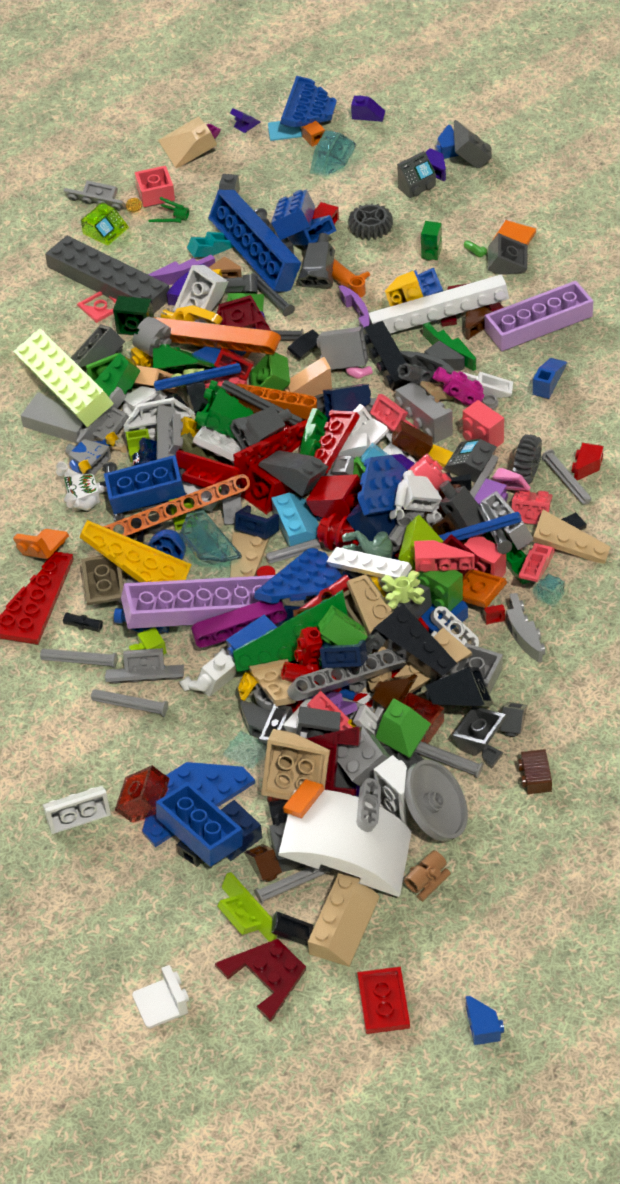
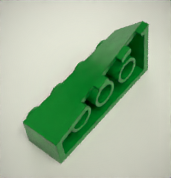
M220 387L208 412L209 418L206 426L236 439L230 427L232 420L247 417L254 413L250 408L243 406L238 402V399L234 396L231 397L225 392V389Z

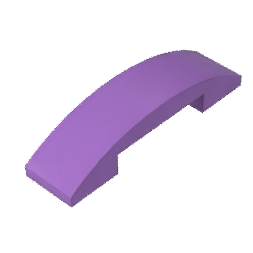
M343 285L338 286L340 298L346 308L353 306L360 316L358 318L359 327L363 326L364 329V327L369 326V313L363 300L351 289Z

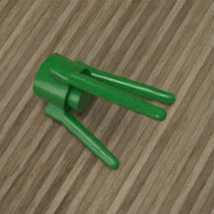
M160 197V200L172 205L161 204L162 207L173 210V216L176 218L149 219L148 222L181 223L182 220H187L190 210L184 207V205Z

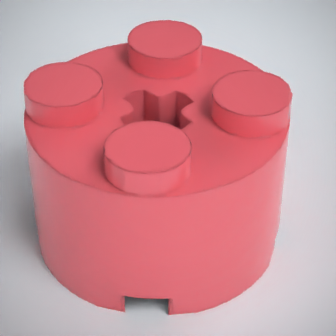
M428 453L409 469L413 471L415 476L427 477L438 492L441 491L440 485L447 480L452 481L445 472L441 471L443 469L441 464L437 460L434 461Z

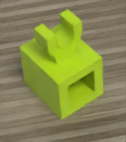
M155 627L137 634L139 644L129 646V650L163 648V655L167 653L165 642Z

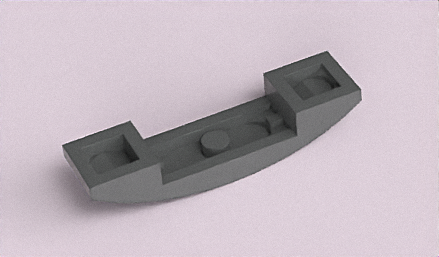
M400 351L408 364H416L433 372L440 366L450 375L454 371L448 363L435 356L420 352Z

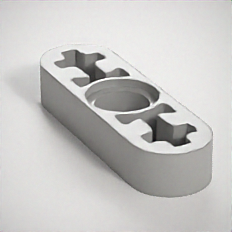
M372 778L366 779L359 790L356 823L365 832H371L378 824L381 786L378 781ZM365 801L371 803L373 808L367 807Z

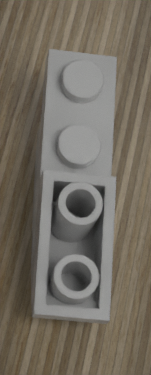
M517 593L510 594V609L506 610L508 628L523 651L538 663L542 662V655H545L544 643H540V630L535 627L534 621L528 622L527 615L523 614V600H519Z

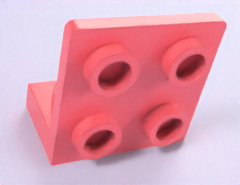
M378 394L370 411L378 422L387 425V428L394 432L401 420L415 427L405 419L408 414L407 411L384 394Z
M530 490L516 491L512 499V510L521 514L524 523L538 524L542 510L550 511L553 495L547 491H538L537 493L530 492Z

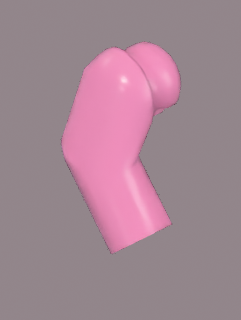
M371 366L346 368V373L356 379L373 374Z

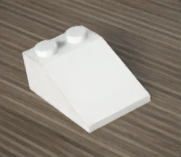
M192 265L173 311L175 312L177 308L191 305L212 311L222 298L229 281L205 265ZM199 319L195 320V322L203 323L204 320Z

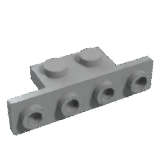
M86 181L83 192L64 188V193L70 200L76 201L81 199L87 204L94 202L98 206L106 207L108 205L115 210L127 209L126 204L122 200L115 199L118 191L115 186Z
M117 387L110 394L109 398L114 404L84 429L76 440L77 444L84 439L93 441L96 438L102 441L110 432L118 433L129 418L127 413L118 409L126 398L121 388Z
M162 405L157 407V460L176 455V451L182 448L183 438L181 437L183 422H181V414H176L174 407Z
M163 648L124 651L125 669L106 670L105 682H138L145 679L155 681L160 678L178 679L184 676V665L165 666Z

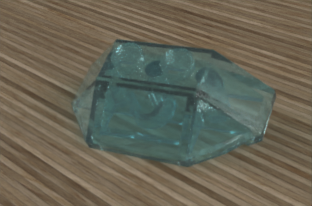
M325 130L314 150L310 174L328 176L330 173L344 167L353 153L356 143L342 133Z
M204 510L187 513L179 536L198 560L213 565L242 558L241 553Z

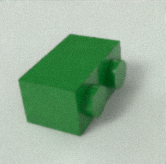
M425 221L421 232V258L438 260L442 249V223Z

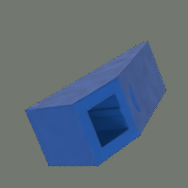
M550 358L541 365L533 378L532 395L550 399L567 362Z

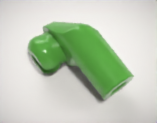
M469 240L464 242V248L471 251L477 257H483V255L487 254V249L484 246L479 247Z

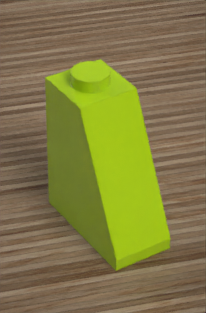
M420 515L415 517L406 526L398 558L400 561L410 563L412 567L410 571L415 570L414 541L435 540L443 543V540Z

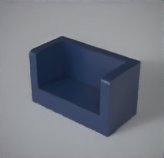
M247 505L235 513V530L267 539L279 531V515L274 514L268 519L251 514V506Z
M360 640L355 645L331 646V644L325 642L320 648L322 668L362 666L368 659L365 640Z

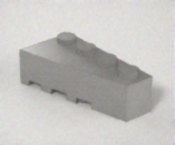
M414 382L395 390V403L408 412L406 417L414 421L417 429H421L424 433L432 436L434 444L453 435L451 409H444L443 403H436L435 398L431 394L427 396L426 390Z

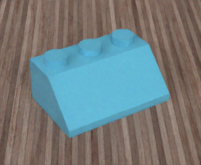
M291 493L271 498L273 513L279 515V527L288 546L318 539L317 530L319 523L310 510L306 499Z

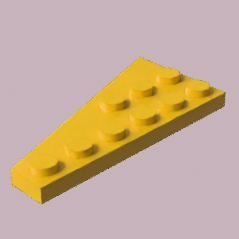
M88 520L79 537L138 582L186 580L192 565Z

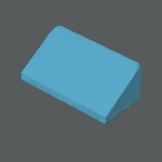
M280 121L268 123L270 141L302 137L300 127H286L280 124Z

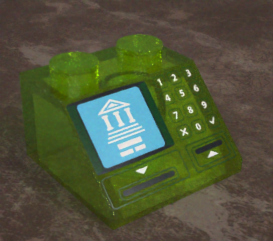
M103 202L81 219L83 234L107 246L129 228L116 209Z

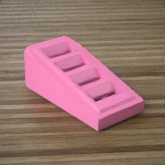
M498 468L493 476L496 482L507 485V490H529L531 488L522 475L504 468Z

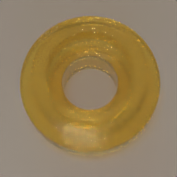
M130 198L126 203V209L129 212H137L142 209V203L138 198Z

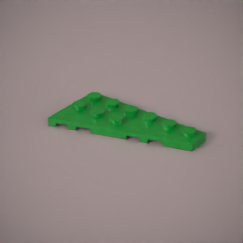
M343 590L329 599L321 601L320 604L313 608L307 609L287 620L277 628L269 630L261 637L253 639L235 649L233 655L237 672L248 670L249 666L283 659H288V662L296 660L294 651L297 650V638L300 637L301 629L317 627L319 630V622L332 605L348 616ZM321 638L323 646L326 641Z

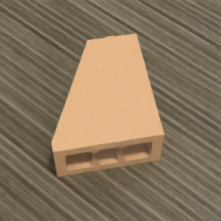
M325 357L320 358L291 377L290 384L284 391L316 396L323 394V390L332 389L331 368Z
M137 366L141 371L133 385L154 388L155 381L171 378L173 374L157 368ZM178 387L168 388L161 391L177 394Z

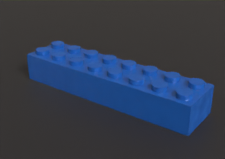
M218 190L208 217L209 220L224 234L226 239L230 241L269 287L275 292L290 291L300 269L301 262L235 190Z

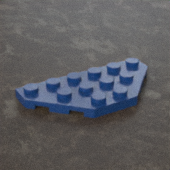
M296 76L280 124L286 127H300L314 121L320 123L332 120L337 100L334 97L330 98L327 96L328 92L322 87L315 86V82L312 79Z
M392 455L366 459L364 462L366 470L362 473L360 482L362 490L358 493L357 497L364 516L395 510L396 505L394 504L397 487L404 479L403 473L408 470Z
M309 548L257 589L254 599L268 603H279V599L289 598L290 601L306 600V596H317L321 590L328 588L342 578V575L337 568L329 566L327 563L329 557L325 552L318 551L316 548Z
M186 762L153 783L143 826V835L154 847L174 836L168 828L156 819V801L186 782L191 783L213 804L219 807L256 783L255 779L242 766Z

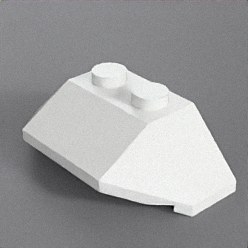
M174 397L138 404L123 425L124 433L148 428L149 436L157 434L158 405L174 407L175 413L181 414V420L184 416L195 420V413Z

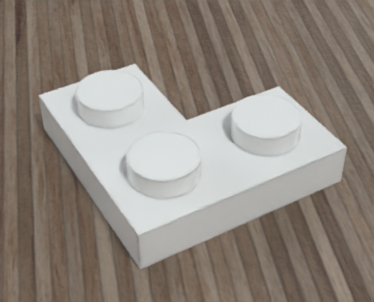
M379 704L374 714L366 705H362L359 707L353 722L357 727L363 725L376 737L386 708Z

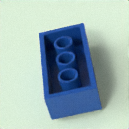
M307 189L304 191L298 190L293 193V196L289 198L285 196L278 200L271 223L280 240L311 226L315 205Z
M175 455L104 474L108 497L114 515L186 495Z
M186 782L156 801V819L210 867L243 846L242 828L191 783Z

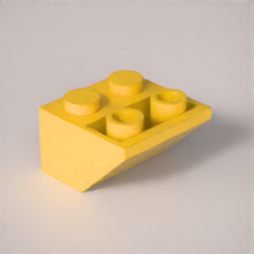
M414 271L398 276L385 290L390 307L423 297Z

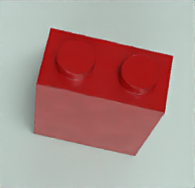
M259 463L249 465L247 477L250 480V486L245 492H242L241 497L267 515L272 511V497L286 493L294 494L296 492L258 466Z
M358 474L321 476L306 500L313 515L322 518H328L333 513L341 514L342 518L349 515L359 502L357 497L358 493L362 490L360 485L361 479Z

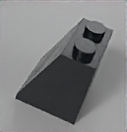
M467 667L425 685L427 689L425 691L426 697L432 704L494 705L479 667Z

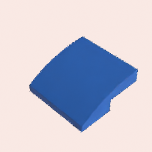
M434 268L420 274L414 270L423 297L443 292Z

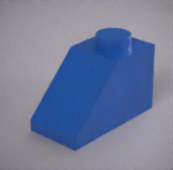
M447 125L439 135L437 145L435 146L436 151L442 153L444 159L459 156L455 152L454 130L451 125Z
M466 996V1011L474 1045L501 1041L504 1025L502 1019L498 1020L497 1012L475 998Z

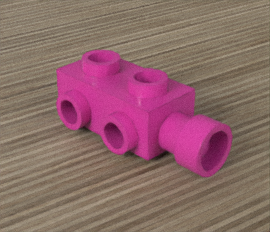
M440 366L435 371L433 379L444 383L443 391L447 395L460 400L464 405L470 406L477 400L482 401V398H484L482 384L477 380L472 382L467 379L465 373L453 371L450 375Z

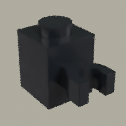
M280 799L268 802L273 825L279 826L280 823L286 822L288 814L284 813L283 807L288 800Z

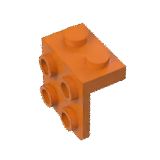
M44 529L37 536L17 533L13 540L22 555L48 559L59 546L65 543L69 534L66 531Z

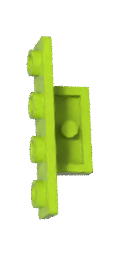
M232 872L227 873L222 889L229 898L220 900L217 907L242 935L259 930L269 942L275 940L278 935L271 933L272 917Z

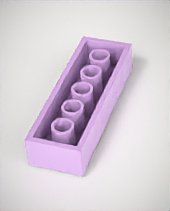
M573 281L486 314L485 331L497 347L504 351L593 317L594 301L577 281Z

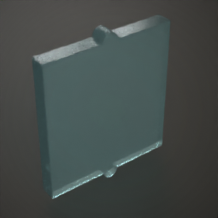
M240 731L235 739L230 741V745L223 753V756L253 769L259 760L263 759L267 747L259 739Z

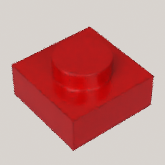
M503 604L484 608L486 625L505 621V608Z

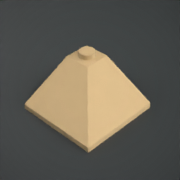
M199 116L158 140L175 168L183 166L217 146L211 131Z
M273 729L267 742L261 795L289 800L292 797L293 791L297 790L305 779L322 784L325 790L330 750L295 733Z

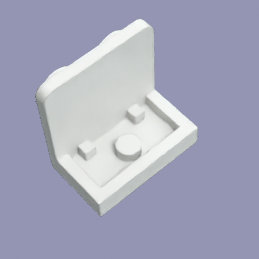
M360 404L354 410L360 415V418L349 436L367 432L370 445L372 442L376 445L388 433L389 429L372 418L366 408Z
M170 965L162 968L163 980L136 990L132 994L144 1024L149 1029L188 1013L186 1004L189 1001L188 994L185 989L181 990L179 986L181 984L180 977L177 971H172Z

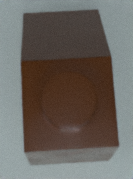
M483 306L466 311L465 339L469 340L485 329V315L491 313V310Z
M412 674L389 678L383 682L380 681L374 688L375 694L372 699L386 709L393 698L402 703L418 676Z
M261 844L244 852L259 879L268 882L276 879L277 874L282 873L273 848Z

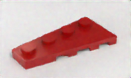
M330 410L329 412L330 420L326 422L324 427L326 432L324 436H321L319 441L321 446L314 455V457L320 459L328 466L325 474L331 469L332 464L360 418V415L355 411Z

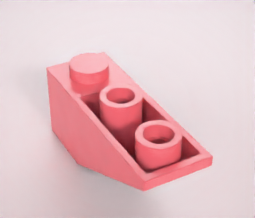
M435 540L414 541L416 572L475 569V556L473 553Z

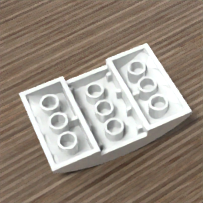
M329 790L322 792L303 818L290 814L287 815L278 856L319 869L322 864L360 877V884L397 897L400 896L412 831L398 817L379 807L378 824L371 832H365L356 823L359 797ZM365 801L367 807L373 808L371 803Z

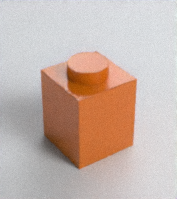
M317 121L302 126V137L313 147L326 141L325 129Z

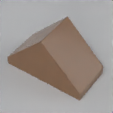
M225 256L208 267L211 270L221 269L224 279L242 277L241 267Z

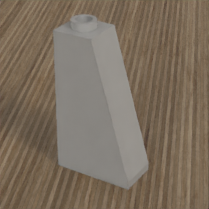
M39 392L21 414L23 427L76 443L78 436L86 428L71 411Z

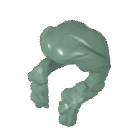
M360 531L342 535L343 542L356 539L359 541L358 546L356 544L345 545L342 547L344 549L392 558L393 545L387 532H379L373 541H369Z

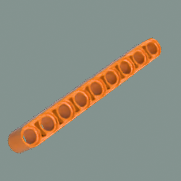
M153 317L171 328L170 339L173 343L273 355L281 340V336L274 331Z
M237 475L103 527L113 531L115 526L122 525L124 527L122 535L127 537L245 492L250 486V480L246 475ZM242 478L246 481L247 485L245 488H238L236 481ZM221 485H226L229 488L227 495L219 493L218 489ZM203 492H209L212 495V499L209 502L201 499ZM185 499H192L194 506L189 509L186 508L183 504ZM169 505H174L177 508V512L174 515H169L166 512V508ZM157 512L159 514L158 521H150L148 518L149 514ZM138 518L142 521V525L140 528L135 529L131 526V521Z

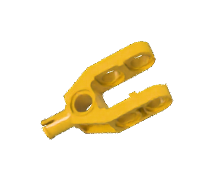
M194 305L177 308L174 313L165 309L162 312L167 315L161 313L160 316L166 319L191 322L202 319L208 324L213 323L220 325L223 320L218 314Z

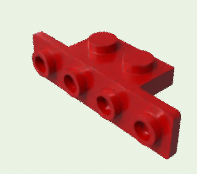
M176 451L178 466L187 469L182 474V479L191 484L206 488L241 475V470L238 467L185 451ZM241 478L236 481V485L241 483Z

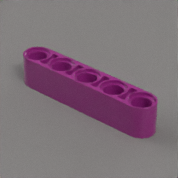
M279 599V603L259 601L197 622L191 627V632L196 646L204 648L226 641V639L262 615H265L276 624L286 619L287 613L281 599Z

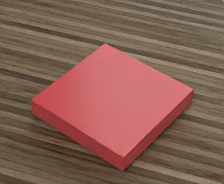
M98 292L77 303V306L96 323L114 314L113 308L111 310L106 309L107 302L105 300L95 301L94 307L84 305L101 296L102 292ZM109 296V298H110L114 303H116V299H114V298H112V297ZM99 303L105 304L103 307H96Z

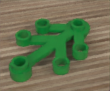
M211 380L209 388L205 390L203 398L208 399V403L203 411H198L196 414L195 422H197L196 429L198 430L207 424L208 412L220 389L217 381Z

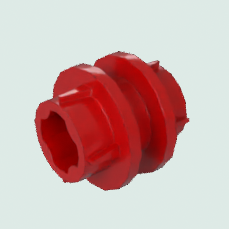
M333 513L330 517L321 519L317 530L318 542L324 543L326 549L334 550L336 547L342 548L350 544L359 545L357 539L343 542L342 540L343 534L355 532L346 519L348 515L342 518L341 514Z

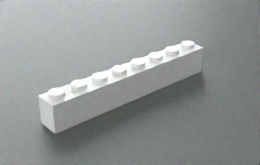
M501 274L369 313L371 325L383 321L389 333H394L509 299L507 285Z

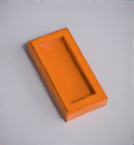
M305 779L284 805V813L303 818L324 791V786Z

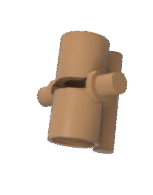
M433 850L419 865L410 868V873L404 878V883L412 892L419 893L417 898L423 902L451 875V872L447 868L441 871L447 865V862L439 852Z

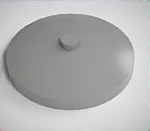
M422 760L412 765L406 773L405 799L416 823L427 835L439 841H450L460 836L467 825L468 810L465 796L455 777L447 768L433 760Z

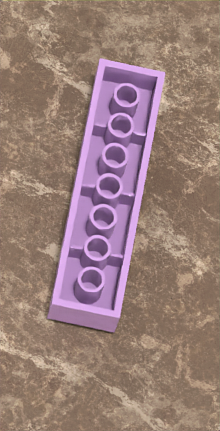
M275 575L124 583L121 601L127 627L132 629L194 625L197 622L261 601L254 599L255 591Z

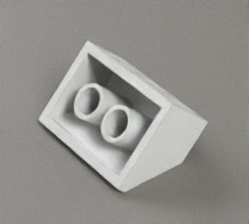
M392 755L374 768V779L381 786L380 807L389 811L407 825L408 806L405 799L407 766L402 760H398Z
M103 786L90 788L87 791L71 794L68 797L43 804L45 816L52 834L111 815L106 790Z

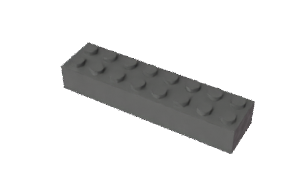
M68 235L45 253L48 268L96 292H102V295L108 298L110 296L117 300L118 296L152 299L154 314L168 302L167 292L170 289L168 284Z

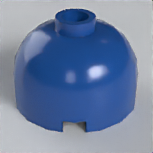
M165 529L157 532L148 544L152 548L157 546V550L183 560L186 552V544L183 537L174 530Z

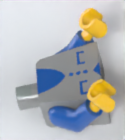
M110 432L102 441L84 439L77 446L68 444L65 452L69 454L71 470L80 474L95 475L111 459L109 447L115 445V441L119 439L114 432Z

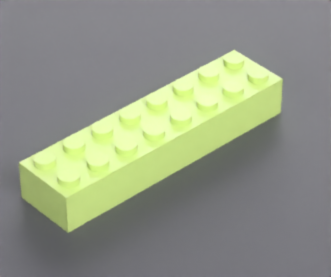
M41 329L33 333L30 338L14 351L30 371L86 427L91 425L114 404L107 394Z

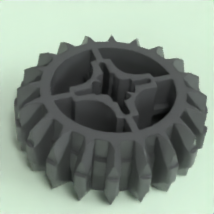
M365 203L364 206L359 205V208H354V211H351L348 224L352 235L355 234L357 238L361 236L362 240L365 237L368 240L371 238L376 240L378 236L382 238L383 235L391 232L393 218L391 212L385 206H380L379 203L373 205V203L367 205Z
M525 434L521 438L513 463V472L522 475L528 484L535 477L542 451L541 438L532 434Z

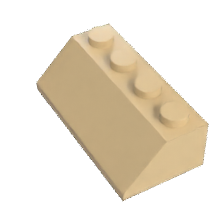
M339 872L308 940L309 954L350 967L380 896L370 887L360 884L359 878Z

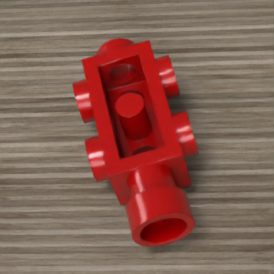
M317 627L301 629L300 637L297 638V650L294 651L295 659L299 662V665H319L320 648L322 647L320 631Z

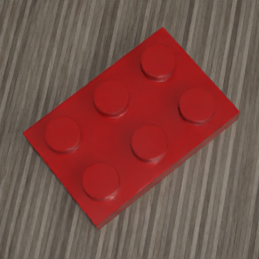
M401 966L357 972L366 1034L410 1029Z

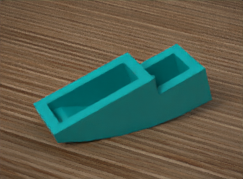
M207 232L205 237H191L187 249L193 257H207L219 254L234 246L226 239L223 233Z

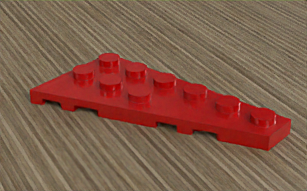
M308 419L233 454L234 466L240 468L242 475L247 476L249 465L261 462L278 450L293 452L302 443ZM242 478L240 483L241 489L244 487L245 480Z
M55 551L42 565L40 572L30 578V583L26 587L23 586L9 601L6 609L0 614V639L39 645L74 560L73 554Z

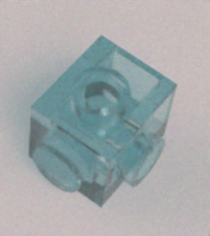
M548 573L544 579L539 580L536 586L538 590L537 599L555 607L564 596L565 581Z

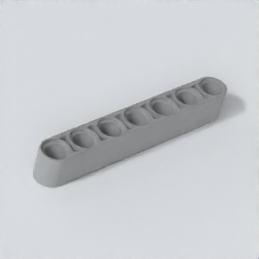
M385 649L367 655L368 659L362 666L325 668L299 676L288 687L287 693L292 700L300 701L316 696L320 691L325 693L403 668L409 661L401 658V655L394 650Z

